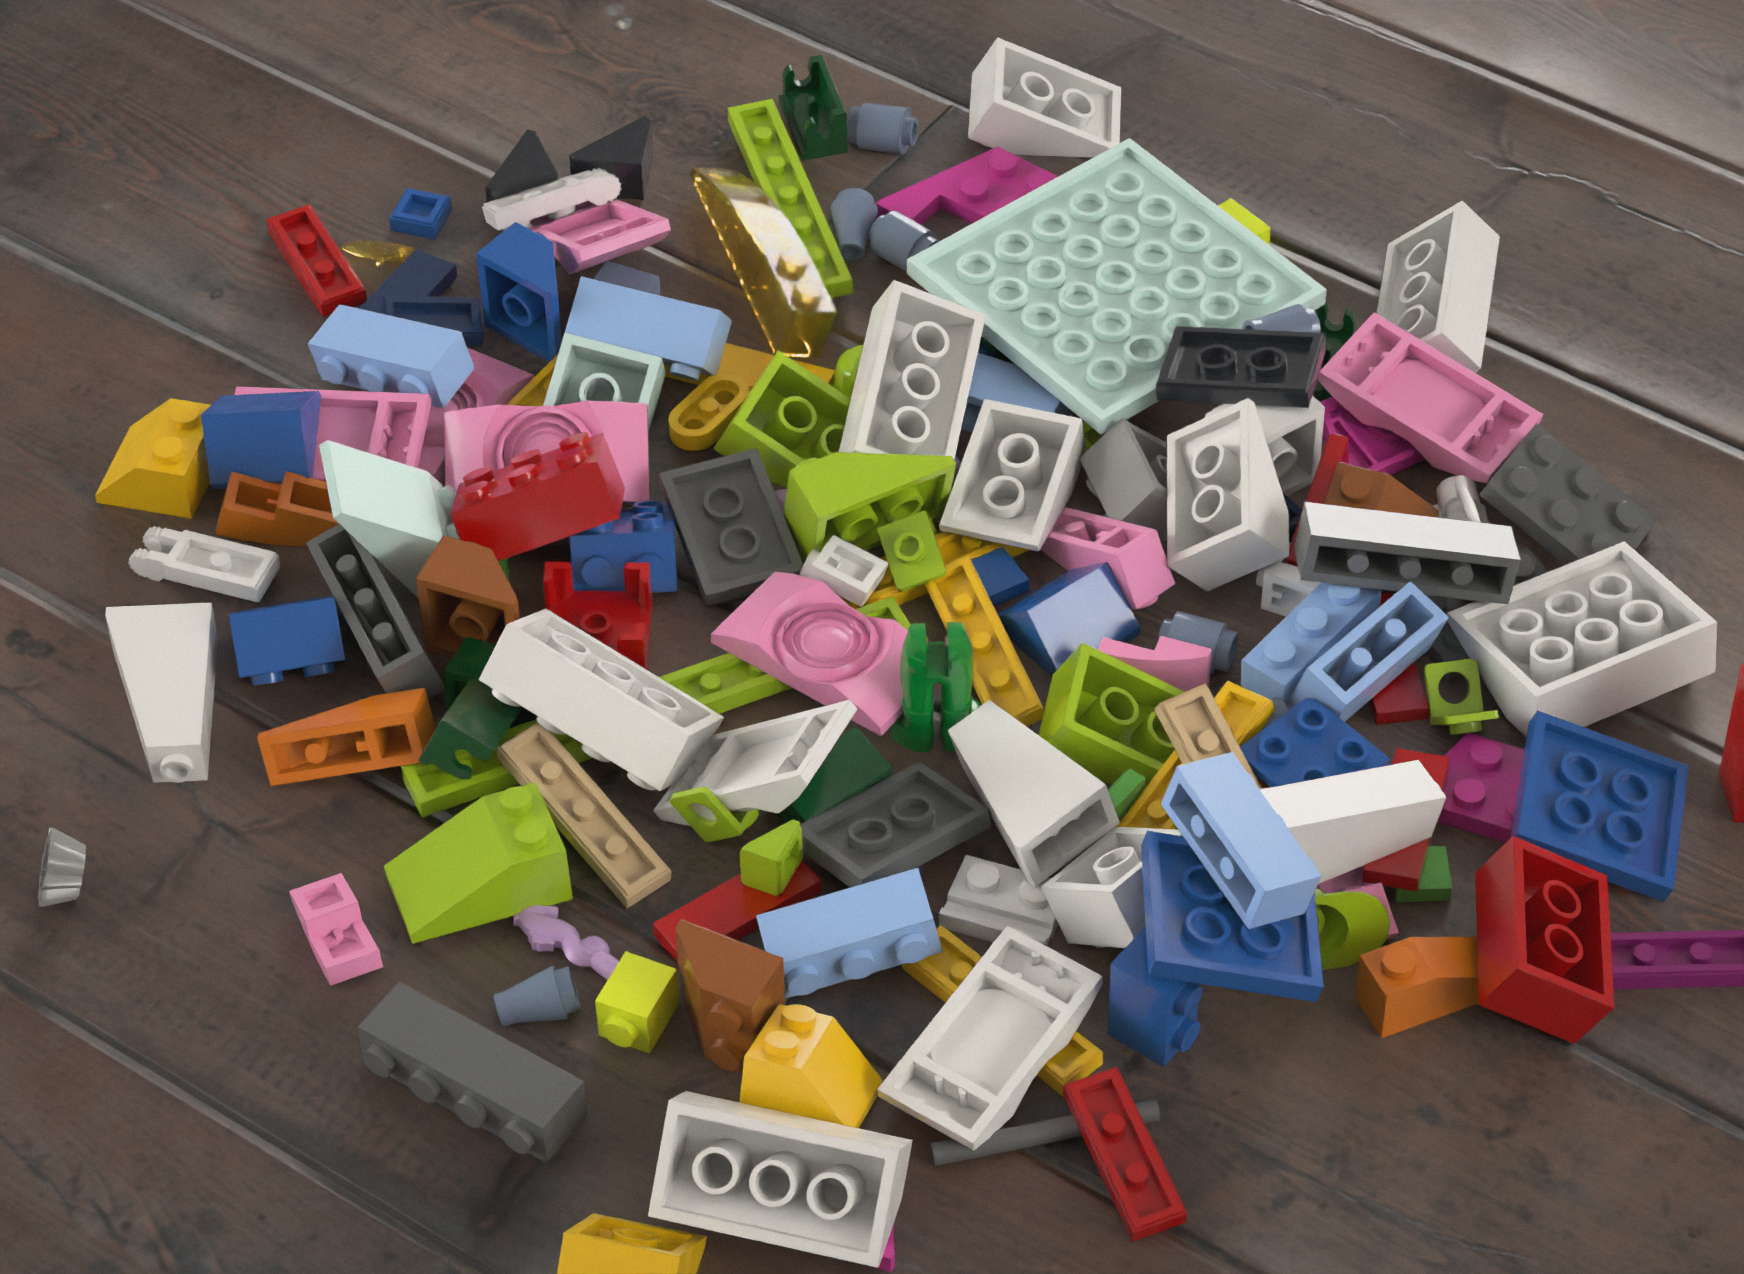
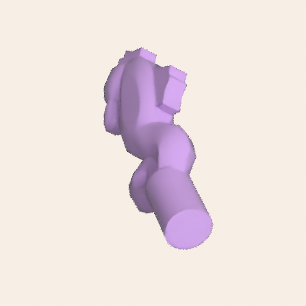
M535 905L525 908L520 913L512 916L514 919L513 926H519L528 936L532 950L554 952V948L561 949L573 965L581 969L592 968L606 980L609 979L619 963V960L609 954V946L602 938L588 936L581 940L575 927L561 919H557L559 909L556 906Z

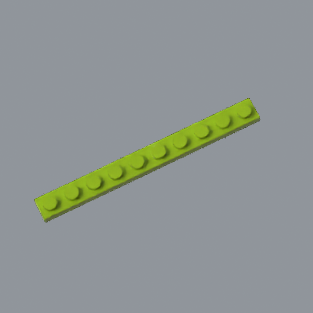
M893 596L856 609L867 616L894 619L906 630L911 625ZM731 653L659 677L718 714L792 688ZM537 719L508 729L497 747L538 723ZM551 732L577 763L592 758L583 751V744L568 734L561 735ZM497 747L488 761L472 757L466 750H457L455 752V756L460 763L468 765L474 770V774L470 779L456 778L431 762L428 766L423 763L401 766L403 781L422 817L519 783L497 758Z

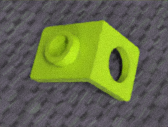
M925 510L877 528L890 570L899 591L903 592L946 575L947 571L934 536L938 533Z
M1475 659L1432 663L1424 666L1431 726L1449 725L1450 735L1482 731L1481 720L1499 718L1498 710H1483L1478 663ZM1449 672L1461 674L1468 684L1467 695L1459 703H1448L1439 694V682Z
M705 786L674 793L669 800L671 805L706 843L742 835L744 830L749 828L759 816L758 809L750 812L729 811L713 792ZM691 803H698L710 809L714 813L716 820H708L701 817L694 811Z

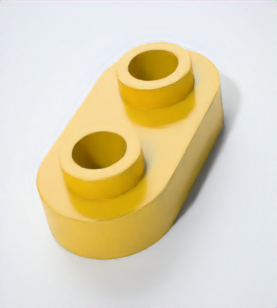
M719 373L705 379L670 412L668 423L669 436L672 443L681 449L689 451L703 450L713 445L722 436L749 393L747 382L742 377L731 373Z

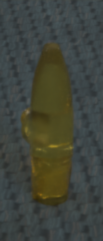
M357 240L342 244V250L358 257L373 259L374 264L377 266L387 264L389 261L404 262L416 250L415 247L374 240Z

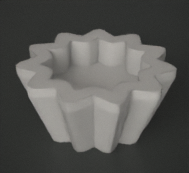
M50 827L42 857L37 897L38 907L76 900L80 893L85 867L86 845Z

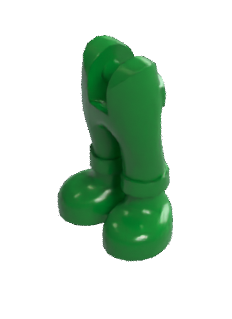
M947 622L945 642H928L925 623H913L909 626L900 660V679L904 695L902 699L903 714L888 729L892 738L903 747L915 752H929L933 747L935 737L933 685L935 683L941 684L940 738L943 747L948 752L956 751L948 730L982 705L971 696L974 673L973 652L962 623Z

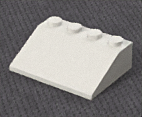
M1625 541L1513 586L1509 604L1475 601L1447 613L1449 617L1447 622L1469 658L1477 661L1479 674L1506 719L1525 737H1527L1529 722L1537 710L1585 727L1715 673L1717 621Z

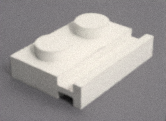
M966 855L949 890L947 902L939 912V926L942 925L947 930L994 943L1008 925L1047 946L1059 924L1041 889L1051 878L1048 877L1034 887L1028 882L1020 869Z

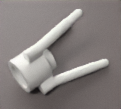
M1464 475L1453 476L1439 484L1436 491L1438 504L1433 505V507L1439 510L1438 518L1490 524L1486 508L1483 504H1480L1476 484L1471 478Z

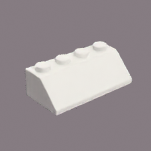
M1461 201L1390 242L1387 247L1377 314L1476 373L1481 369L1500 236Z
M893 280L872 307L839 452L952 456L954 459L986 315Z
M547 609L506 624L479 678L481 682L493 688L492 694L501 702L514 707H524L538 716L537 722L542 727L556 734H568L583 744L582 749L589 756L602 762L612 761L628 771L627 777L633 783L648 790L657 789L661 791L678 782L724 719L717 712Z
M685 1091L668 1101L648 1216L878 1267L880 1266L902 1199L913 1140Z

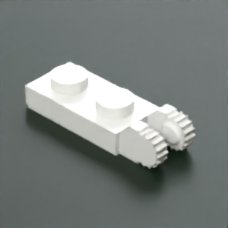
M593 168L592 171L587 170L572 176L569 175L484 203L482 209L486 223L498 231L502 229L505 231L515 222L528 228L531 226L530 220L544 215H548V218L563 217L575 212V205L590 201L597 206L607 204V201L612 202L613 199H617L622 189L620 188L621 183H619V179L615 175L607 173L604 169Z
M155 526L153 528L150 527L143 536L142 542L150 551L141 548L139 550L136 549L129 558L130 562L128 563L131 566L130 568L134 570V573L136 572L144 578L148 577L155 581L165 578L166 580L258 603L280 569L279 555L276 552L188 530L180 532L167 528L161 529Z

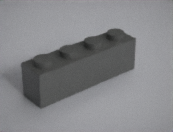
M1304 502L1294 545L1300 580L1399 591L1411 581L1425 595L1509 604L1521 560L1511 526Z
M340 524L306 542L385 692L393 693L425 688L428 700L443 692L445 684L377 559Z
M400 981L357 1027L363 1062L373 1073L383 1078L389 1076L409 1087L421 1100L428 1103L435 1101L455 1112L468 1126L472 1128L482 1127L502 1138L505 1144L517 1153H529L547 1163L588 1116L583 1080Z

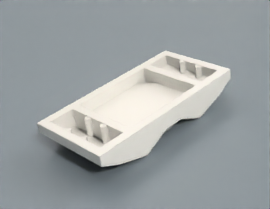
M846 700L713 735L679 781L669 787L654 809V812L663 821L689 825L671 805L669 800L674 793L705 786L713 792L729 811L750 812L758 809L779 814L799 798L857 711V708L851 700ZM691 803L694 811L701 817L708 820H716L714 813L710 809L698 803Z
M1007 925L877 1089L878 1097L972 1150L977 1149L1014 1115L1038 1072L1048 1060L1068 1045L1103 984L1102 976Z

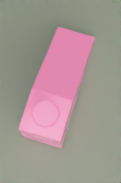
M1064 507L1040 549L1067 571L1108 562L1131 609H1142L1152 605L1158 600L1159 594L1175 584L1170 567L1167 566V558L1156 529Z

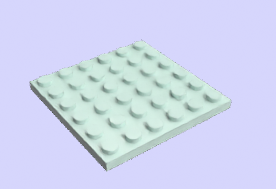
M1130 138L907 259V275L930 294L985 314L986 317L981 336L1099 434L1107 432L1121 418L1127 420L1160 401L1157 400L1156 383L1175 327L1242 329L1243 323L1246 320L1257 319L1294 304H1300L1304 308L1316 310L1325 305L1327 292L1326 288Z

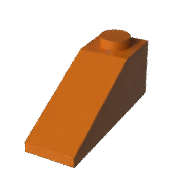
M419 688L371 696L261 732L257 739L270 785L275 786L422 763L418 759L435 732L436 727L426 689Z
M1409 937L1360 955L1355 998L1381 1039L1479 1003L1477 937Z

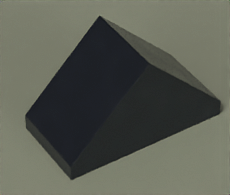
M645 115L570 154L571 176L587 170L592 171L593 168L604 169L607 173L615 175L619 179V183H621L620 188L622 190H620V195L617 198L644 200L654 156L651 120Z
M526 130L485 187L487 202L558 180V172L536 131Z

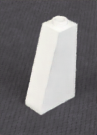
M212 602L106 607L105 616L114 656L153 782L179 783L208 780L218 634Z
M988 700L948 730L963 770L984 806L990 809V816L1026 879L1034 887L1120 823L1106 784L991 700Z
M1419 760L1260 790L1275 812L1283 818L1286 827L1306 855L1311 857L1315 863L1317 870L1322 875L1319 883L1431 838L1446 799L1440 786L1432 779Z

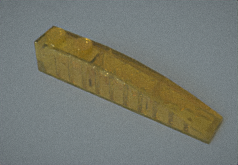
M692 167L690 176L774 355L777 351H780L787 357L820 358L837 310L807 249L791 223L770 197L753 181L736 169Z

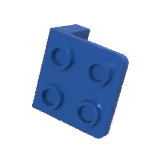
M646 500L633 504V509H621L619 519L570 536L574 591H625L624 564L628 562L650 563L652 593L677 591L675 522L668 507H664L662 501Z
M1314 698L1302 700L1240 747L1253 773L1271 788L1389 766L1390 762L1388 756Z

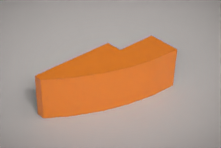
M231 471L215 535L247 542L308 547L306 542L339 523L333 518L326 481L311 477L308 479L302 475L285 471L282 484H276Z

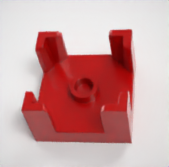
M545 562L543 585L546 609L648 670L653 612L650 563L628 562L624 564L625 591H574L572 565L569 562Z

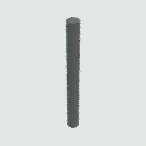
M1156 1098L1134 1102L1144 1123L1160 1121V1111ZM1073 1115L999 1129L975 1150L954 1139L930 1143L929 1149L931 1160L935 1167L1082 1137Z

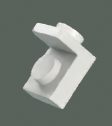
M833 535L821 552L816 549L811 551L802 567L800 575L823 581L837 595L862 607L883 579L888 562Z
M1286 558L1260 568L1257 573L1256 585L1263 587L1261 609L1287 616L1321 582L1300 580L1298 567L1286 564Z

